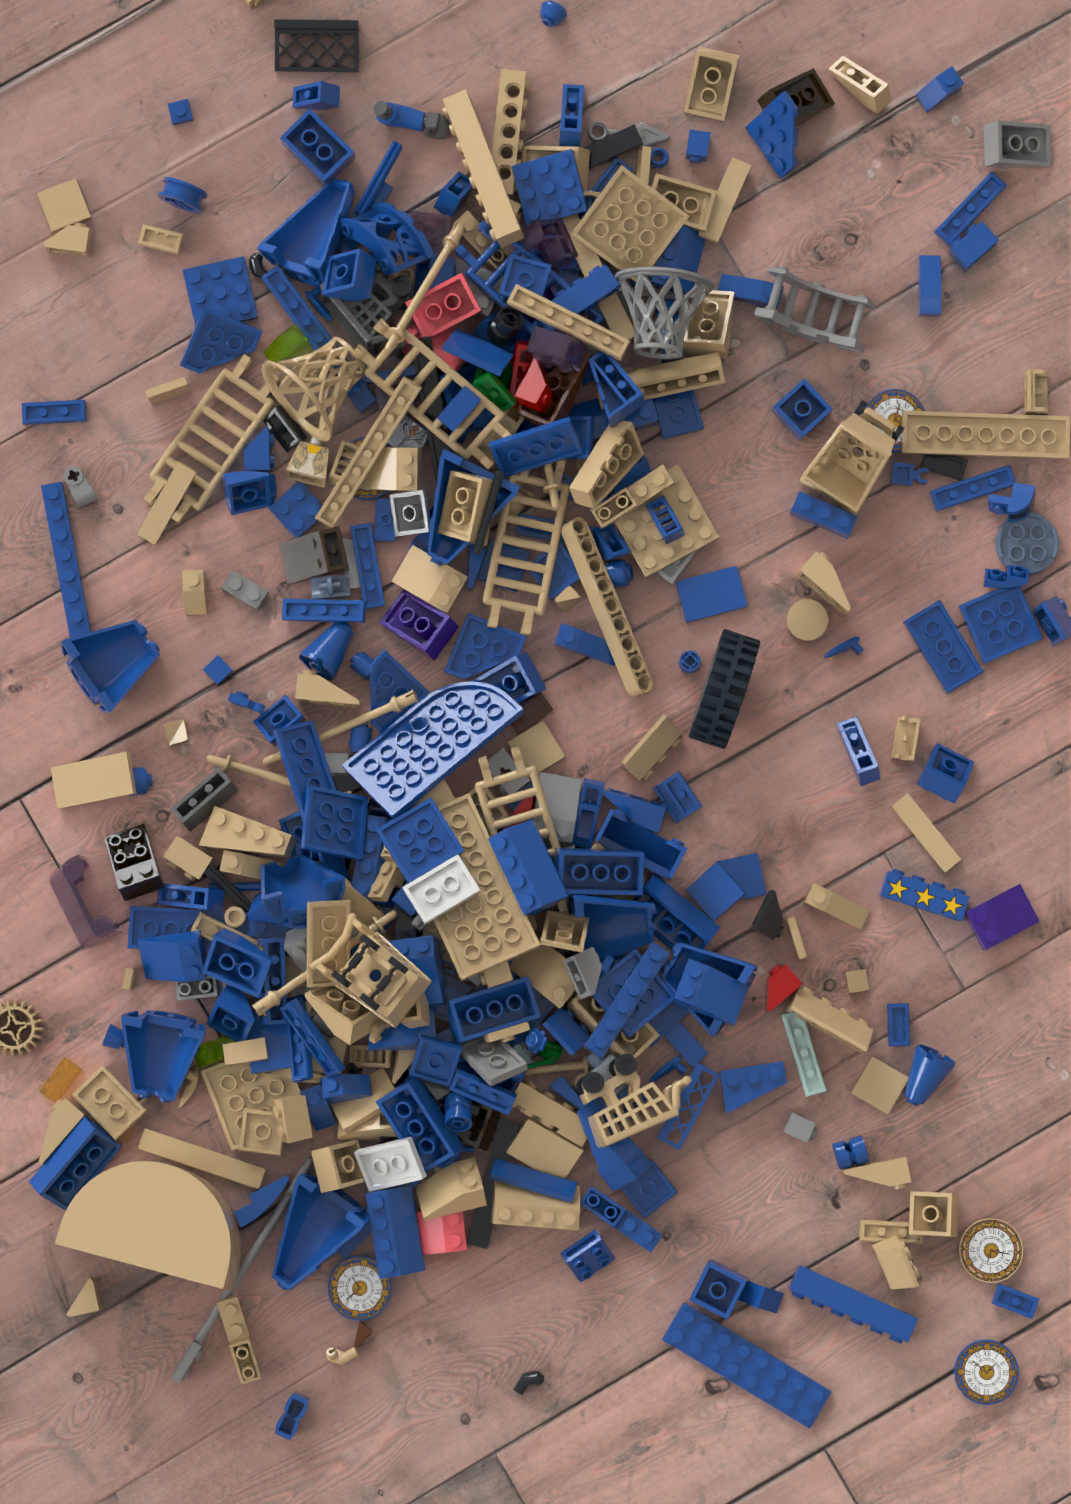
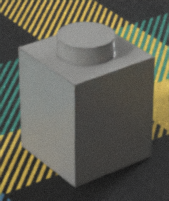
M791 1112L782 1132L807 1143L809 1139L813 1140L817 1128H815L816 1123Z

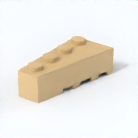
M622 420L612 428L610 424L607 426L569 487L576 504L595 509L642 458L644 452L632 422Z

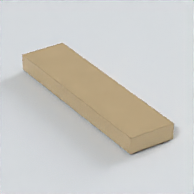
M180 461L177 462L137 535L154 545L157 544L197 471Z
M906 794L891 806L944 873L961 860L909 794Z

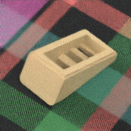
M341 441L328 483L336 485L345 471L339 469L338 466L347 468L349 463L340 459L343 458L351 461L353 455L343 453V450L356 453L359 445Z
M349 1045V1063L363 1067H394L395 1050H385V1062H383L384 1050H378V1062H375V1050L369 1051V1062H366L368 1045ZM357 1049H361L360 1062H357Z

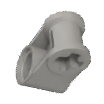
M72 466L66 469L64 478L79 509L98 499L80 468ZM71 473L80 474L77 476L78 481L69 480L71 479Z

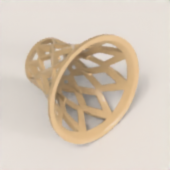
M333 337L328 343L313 353L293 359L277 361V363L266 361L261 367L262 375L269 390L282 408L302 429L321 441H328L332 437V429H334L333 425L338 410L347 393L365 375L364 372L366 370L363 361L352 354L354 349L339 337ZM337 343L342 345V347L337 348ZM348 351L354 357V361L347 362L345 360ZM335 365H341L340 368H333ZM272 373H285L287 375L279 387ZM294 381L298 386L289 387V385ZM312 383H321L320 385L310 388ZM334 387L332 396L328 398L330 388ZM320 391L319 400H318V399L316 398V396L314 395V393ZM304 392L298 412L283 394ZM310 398L314 406L306 409ZM332 405V411L328 416L326 408ZM320 412L319 429L306 421L305 418Z

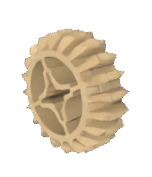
M19 999L14 1000L13 1006L11 1000H6L7 1007L0 1003V1020L8 1012V1023L0 1028V1035L8 1033L16 1043V1046L10 1045L0 1036V1050L4 1047L3 1055H7L9 1050H11V1056L15 1057L16 1050H18L19 1055L23 1056V1048L30 1053L32 1052L30 1044L34 1047L38 1046L34 1039H42V1036L38 1035L37 1031H44V1027H38V1023H43L44 1021L43 1019L36 1020L35 1017L39 1016L40 1012L32 1013L35 1006L30 1005L26 1008L27 1001L25 1000L21 1006H19ZM14 1010L24 1012L30 1021H19ZM13 1022L16 1025H25L20 1027L18 1033L11 1030L5 1031L6 1029H10V1026H13ZM32 1027L29 1038L22 1043L23 1031Z

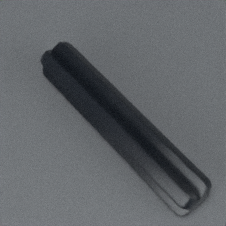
M213 865L208 866L204 874L220 890H225V895L237 907L242 908L245 913H249L252 903Z

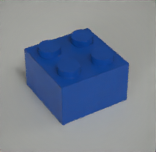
M803 379L773 406L772 412L801 441L831 414L833 408Z
M710 1259L689 1300L728 1320L749 1278Z

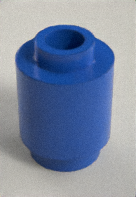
M364 651L361 654L357 652L350 659L352 663L350 668L364 680L368 679L370 681V664L373 662V659Z
M363 723L351 729L349 738L350 752L357 753L371 742L372 729L368 728V724Z

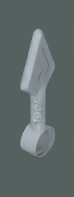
M594 122L589 128L588 135L593 142H597L621 130L607 129L604 123ZM643 122L636 126L643 141V145L639 146V149H642L643 146L648 147L670 139L669 135ZM601 127L604 131L603 136L595 137L592 134L593 128Z

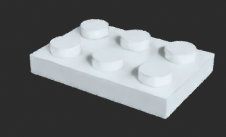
M458 854L402 887L425 925L481 892Z
M412 1137L358 1149L354 1152L369 1192L422 1180L427 1176Z

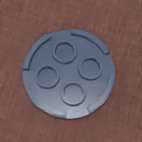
M1031 512L1020 521L1008 522L1007 518L1001 524L995 538V549L999 560L1006 568H1008V565L1022 566L1029 569V575H1033L1045 570L1053 562L1058 553L1059 538L1055 527L1043 515Z

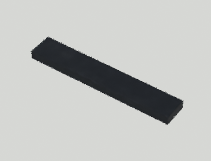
M503 1119L498 1121L482 1182L487 1205L475 1209L467 1244L485 1249L488 1247L494 1225L491 1222L494 1180L489 1177L495 1158L510 1162L511 1155L506 1153L518 1133L520 1125L518 1123Z

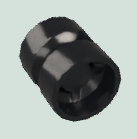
M506 306L501 308L487 328L490 340L500 346L508 345L523 326L524 319L522 314L513 307Z

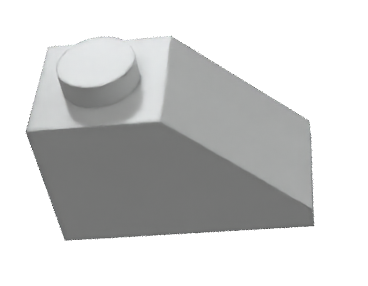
M591 947L563 960L580 999L595 994L602 968L598 954L595 952L594 947Z

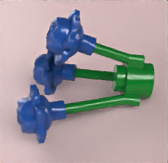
M539 1028L529 1031L526 1039L515 1034V1039L507 1041L513 1049L516 1044L521 1045L525 1043L528 1051H532L534 1054H538L540 1051V1055L545 1060L527 1064V1070L545 1064L552 1065L554 1060H558L562 1056L561 1045L559 1043L547 1042L546 1032L540 1031ZM522 1072L509 1079H512L514 1083H521L525 1074Z

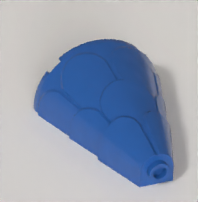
M336 178L331 180L309 198L306 204L268 235L257 247L258 251L273 266L277 263L280 268H283V273L308 285H321L325 280L328 257L335 254L337 245L340 242L342 234L340 219L349 217L355 195L353 184L348 180L342 181Z
M445 449L439 461L437 489L435 490L433 517L430 520L428 556L432 557L430 561L441 567L443 563L449 564L471 543L438 533L450 471L466 472L492 480L495 474ZM504 478L502 479L491 521L517 495L520 486Z
M299 1174L294 1183L282 1240L279 1241L272 1278L284 1290L294 1289L322 1267L321 1264L340 1251L341 1247L360 1233L370 1220L368 1215H364L366 1210L341 1189L321 1193L319 1183L317 1182L318 1178L308 1174Z

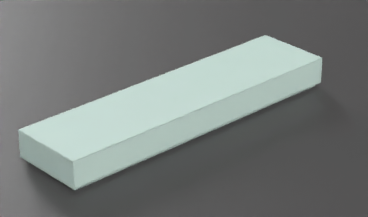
M793 1011L783 1014L781 1017L805 1097L825 1092L826 1087L806 1021L795 1017L798 1013Z

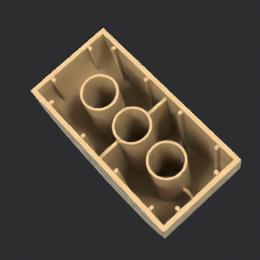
M139 1161L125 1163L110 1168L91 1179L69 1204L62 1218L55 1244L228 1290H234L241 1262L240 1232L236 1218L225 1198L202 1177L190 1171L160 1162Z

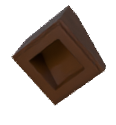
M362 1320L359 1322L354 1343L355 1348H358L372 1334V1330Z

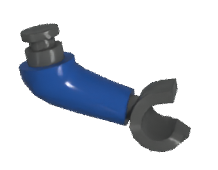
M378 101L374 105L373 111L376 114L377 120L383 125L420 132L424 130L425 136L434 139H444L446 133L449 132L450 123H448L444 115L428 112L426 117V112L400 104Z

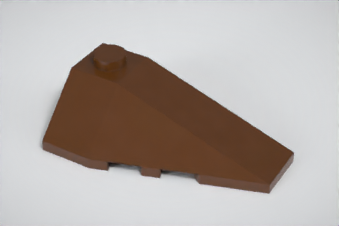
M571 348L547 375L552 396L549 405L545 407L544 411L540 412L520 403L515 412L536 427L569 417L589 365L588 359L592 355L578 348Z

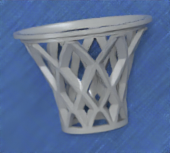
M635 267L617 272L615 278L620 284L633 319L634 353L653 359H676L681 357L687 327L696 308L708 296V293L713 291V281L695 272L667 267ZM647 275L670 276L662 290L657 293ZM637 276L635 288L630 287L626 279ZM679 278L690 280L697 284L687 294H683ZM644 284H645L646 288L648 289V291L643 290ZM673 286L675 294H668L667 292ZM642 296L648 297L645 303L641 298ZM664 299L675 300L669 310H667ZM688 299H693L691 306ZM656 307L660 312V315L654 322L652 320V315ZM680 307L679 318L674 323L672 316ZM647 348L648 352H644L642 349ZM659 348H663L666 354H656Z

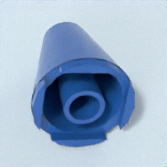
M335 622L301 651L299 659L308 669L314 668L318 671L317 675L326 680H333L337 675L353 636L352 626L347 622Z
M923 1044L917 1045L905 1090L907 1101L915 1106L924 1104L952 1071L956 1062L947 1055L943 1057L934 1048Z

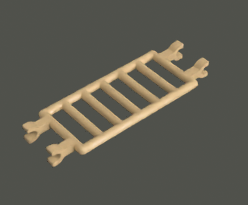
M381 318L374 326V329L389 340L388 331L390 327ZM406 328L404 330L405 339L414 347L385 380L378 376L375 371L392 351L386 352L384 348L375 358L359 343L352 354L368 365L364 372L365 375L390 397L395 391L391 385L420 352L430 361L414 378L413 382L420 386L436 366L446 373L444 378L418 408L411 404L408 412L463 459L467 460L474 455L489 469L494 464L495 459L481 449L480 445L494 430L502 438L516 434L502 423L505 413ZM454 380L462 388L464 386L468 387L481 398V401L449 436L440 428L443 423L436 418L432 422L424 413L451 381ZM485 408L488 409L495 417L465 450L456 442L457 439Z
M245 354L233 372L228 369H223L149 475L150 479L156 483L146 494L144 500L153 506L167 482L165 478L160 476V473L166 465L172 469L175 468L177 461L171 457L178 447L216 472L210 483L195 475L192 482L205 491L198 501L185 493L182 498L183 503L171 517L179 525L191 507L197 511L204 507L222 481V474L229 471L274 406V400L268 397L271 391L266 383L259 391L241 379L243 373L252 363L251 358ZM273 374L274 380L278 384L280 381L279 377ZM226 379L264 404L258 414L219 389ZM214 396L252 421L246 432L208 407ZM202 413L240 438L234 449L196 424ZM190 430L228 455L222 466L184 441Z
M556 461L554 466L555 482L562 485L561 490H559L561 493L559 498L560 507L558 509H553L549 501L522 495H516L501 509L483 595V603L492 605L487 627L497 628L500 608L524 612L520 634L528 636L531 632L533 616H542L545 612L570 491L568 484L561 483L566 461ZM529 470L509 476L507 479L514 484L517 481L539 487L547 486L546 479L529 476ZM511 502L555 511V522L551 524L510 515ZM507 523L552 532L550 545L505 535ZM505 543L548 553L546 565L500 556L502 545ZM498 564L543 573L542 585L539 586L496 576ZM494 584L540 594L537 607L492 597Z
M519 746L511 748L517 770L492 777L487 757L478 758L484 780L477 782L475 788L490 837L496 835L499 828L542 816L546 828L538 831L542 838L549 837L552 848L547 850L551 857H555V848L561 847L537 768L535 766L525 768ZM530 775L533 788L488 801L485 788ZM532 796L537 797L540 808L494 821L492 808ZM565 899L558 902L559 911L569 914ZM527 916L533 930L538 929L535 916Z

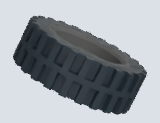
M727 629L723 630L693 718L689 738L722 749L726 748L746 695L758 654L760 640Z

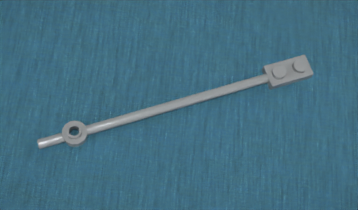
M308 1156L302 1167L290 1182L284 1196L240 1265L234 1290L225 1289L220 1299L232 1296L291 1201L294 1183L298 1175L307 1174L314 1162L311 1157ZM217 1304L172 1373L171 1379L179 1383L181 1379L185 1380L191 1371L190 1364L193 1360L197 1361L203 1350L200 1349L202 1343L220 1315Z

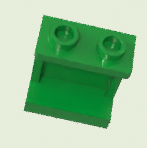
M509 364L500 376L477 366L473 386L503 412L514 406L516 399L509 392L512 365Z

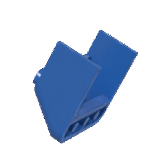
M610 809L594 842L599 843L606 849L640 850L644 852V869L670 881L687 850L684 843L675 838L672 841L666 840L629 821L626 818V813L618 809Z

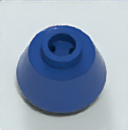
M551 0L543 2L540 12L542 23L551 28L558 26L567 18L566 9Z

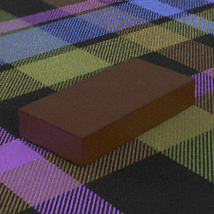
M539 693L521 706L525 713L515 720L512 725L518 734H521L553 711V708L543 694Z

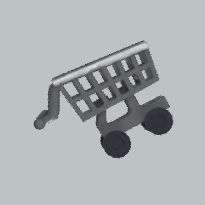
M378 261L376 262L371 298L355 301L351 304L348 300L322 295L323 304L356 346L360 343L375 358L382 351H377L382 343L387 342L388 339L373 329L370 324L374 322L376 325L378 320L382 318L389 327H393L392 315H395L399 310H407L408 307L405 302L413 299L411 293L413 285L410 278L403 275L397 276L391 284L387 280L388 275H384ZM323 282V283L321 284V286H320V287H321V294H322V291H323L324 282ZM379 294L384 301L380 302L374 295ZM358 306L361 308L359 312L356 310ZM365 314L369 317L367 320L363 318ZM406 340L400 342L388 357L395 356L401 362L405 357L401 348L406 346Z

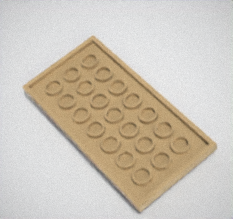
M470 793L438 807L464 849V853L459 855L481 891L433 920L461 982L540 947L527 916H524L488 840L490 836Z

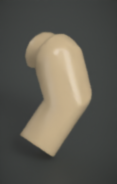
M330 1347L326 1351L327 1359L339 1365H344L359 1356L355 1347L345 1352L334 1347Z

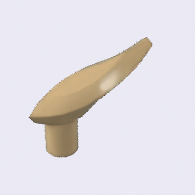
M188 1070L185 1076L188 1082L178 1107L181 1108L194 1093L199 1079L198 1070L195 1072Z

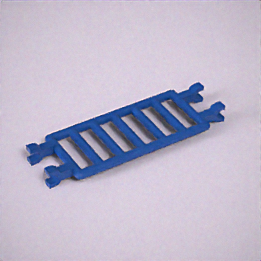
M483 220L478 225V231L493 243L478 259L473 257L461 244L455 250V255L470 266L465 275L503 308L509 306L507 305L509 298L499 296L491 287L505 273L510 255L486 281H483L476 274L501 247L498 241H493L489 232L492 228ZM520 240L511 243L516 248L511 254L517 256L523 254L528 259L544 263ZM552 269L550 270L545 291L553 282L561 289H565V291L571 288ZM595 307L587 311L594 318L592 322L600 325L604 321L603 314ZM523 316L524 323L522 327L559 360L571 348H579L583 343L574 339L562 351L554 342L563 332L558 331L547 338L538 330L542 325L537 319L531 324Z

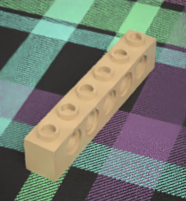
M501 69L492 155L499 173L503 171L510 173L508 179L502 180L509 198L513 199V193H518L512 166L521 164V160H517L518 152H522L523 140H520V132L525 130V119H522V111H527L528 99H524V93L529 91L530 78H526V71ZM510 90H517L519 95L517 97H510L508 92ZM514 110L517 112V115L514 118H509L506 116V112ZM508 130L515 133L512 138H506L503 134ZM504 151H510L513 155L509 159H504L501 154Z

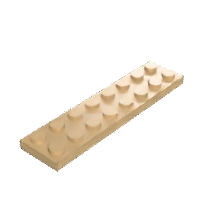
M902 411V426L905 429L901 433V454L1042 459L1070 458V416Z

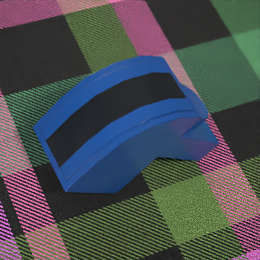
M1014 483L1011 497L990 494L988 499L989 511L998 515L1007 514L1008 522H1017L1026 518L1034 506L1036 498L1035 486Z

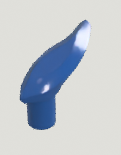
M318 285L311 292L305 291V295L312 306L324 318L332 321L333 319L322 301L317 298L321 294V287Z
M853 637L831 649L824 657L835 656L841 652H846L849 648H852L859 655L864 651L858 643L860 637Z
M675 1057L670 1060L648 1082L651 1083L660 1079L664 1075L669 1074L674 1068L683 1075L687 1068L680 1062L682 1058Z

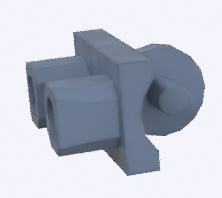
M349 574L311 578L312 599L351 596Z

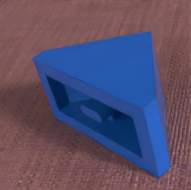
M612 524L604 528L597 527L592 530L602 560L614 559L630 554L629 547Z
M748 1280L738 1300L777 1314L784 1293Z

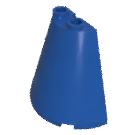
M137 620L61 641L62 654L64 656L67 654L69 658L66 664L73 677L94 705L97 703L101 705L99 709L104 713L111 712L160 655L158 645L154 641L150 642L147 639V629L142 623L139 624Z
M302 854L287 858V862L284 865H277L275 861L261 865L262 903L270 917L285 927L293 929L307 928V902L342 900L345 877Z
M590 894L569 895V914L575 915L576 918H589L583 951L594 947L599 960L606 955L614 958L654 941L653 933L657 932L656 922L651 920L652 915L656 914L654 902L649 903Z
M677 942L671 951L674 955L672 960H667L661 968L663 973L660 978L675 995L688 959L708 965L740 981L744 985L747 984L750 988L756 976L753 971H757L758 966L686 943ZM688 1009L712 1037H715L726 1024Z
M146 1010V1013L144 1012L138 1015V1011L123 1014L121 1016L132 1093L139 1094L138 1096L141 1098H151V1095H155L162 1102L174 1101L205 1036L206 1027L202 1023L197 1025L194 1018L166 1011Z

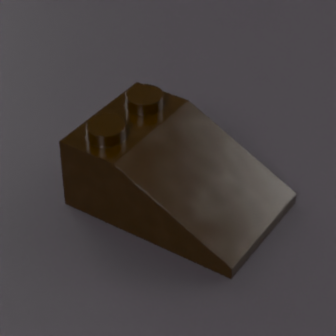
M814 68L769 89L757 100L762 110H764L782 92L787 91L798 107L795 127L835 104Z
M472 1100L471 1128L465 1132L455 1133L462 1143L487 1151L501 1112ZM444 1106L441 1108L443 1115H445Z

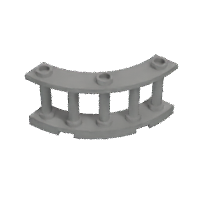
M777 266V268L768 267L767 271L774 275L776 279L768 306H765V308L756 307L754 316L770 325L773 322L780 324L779 329L801 338L824 345L828 341L829 343L837 344L839 349L863 353L865 345L858 341L857 335L865 308L876 310V305L870 301L869 297L865 295L855 297L826 289L825 285L813 282L812 284L789 272L788 268L783 266ZM783 281L791 284L784 312L780 314L777 312L776 305ZM799 288L812 293L804 322L801 323L792 320L793 317H791ZM820 296L835 300L827 328L824 331L815 329L812 325ZM843 303L857 306L850 333L846 337L836 335V332H834Z

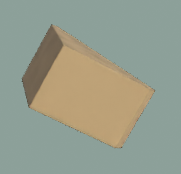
M91 1277L88 1279L66 1315L68 1317L102 1309L95 1278Z

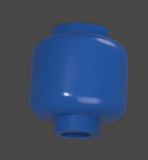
M625 560L610 561L605 564L614 588L626 587L633 580L632 566Z
M143 767L132 768L137 794L129 796L144 795L153 784L152 775L148 774Z

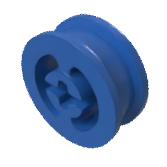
M164 178L165 186L163 192L158 193V197L161 200L188 212L201 213L202 208L200 205L202 200L208 196L205 191L176 178Z

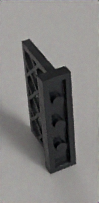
M274 19L275 72H358V20ZM289 34L294 40L284 48L279 42V35ZM303 34H310L315 39L307 48L298 41ZM324 34H330L335 39L328 48L319 41ZM346 34H354V43L347 49L340 40ZM295 42L304 49L296 59L287 51ZM316 42L325 50L317 59L308 51ZM337 43L346 50L338 59L329 51ZM279 46L283 49V51L280 54ZM286 52L294 61L288 67H279V58ZM306 52L314 60L309 67H303L298 62ZM326 53L335 60L330 67H324L319 62ZM348 53L354 58V68H345L340 63ZM295 63H297L300 67H292V66H293Z

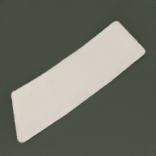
M343 538L350 568L349 571H345V575L349 574L350 589L360 588L353 541Z

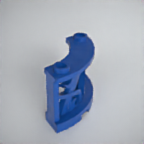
M376 203L371 205L373 209L352 219H340L341 230L345 238L364 245L377 259L384 275L395 274L434 256L422 231L418 232L413 225L414 220L404 211L399 212L392 204ZM376 226L395 230L397 232L396 242L379 237L376 234ZM401 253L403 263L396 265L398 255ZM407 254L414 255L415 258L408 260Z

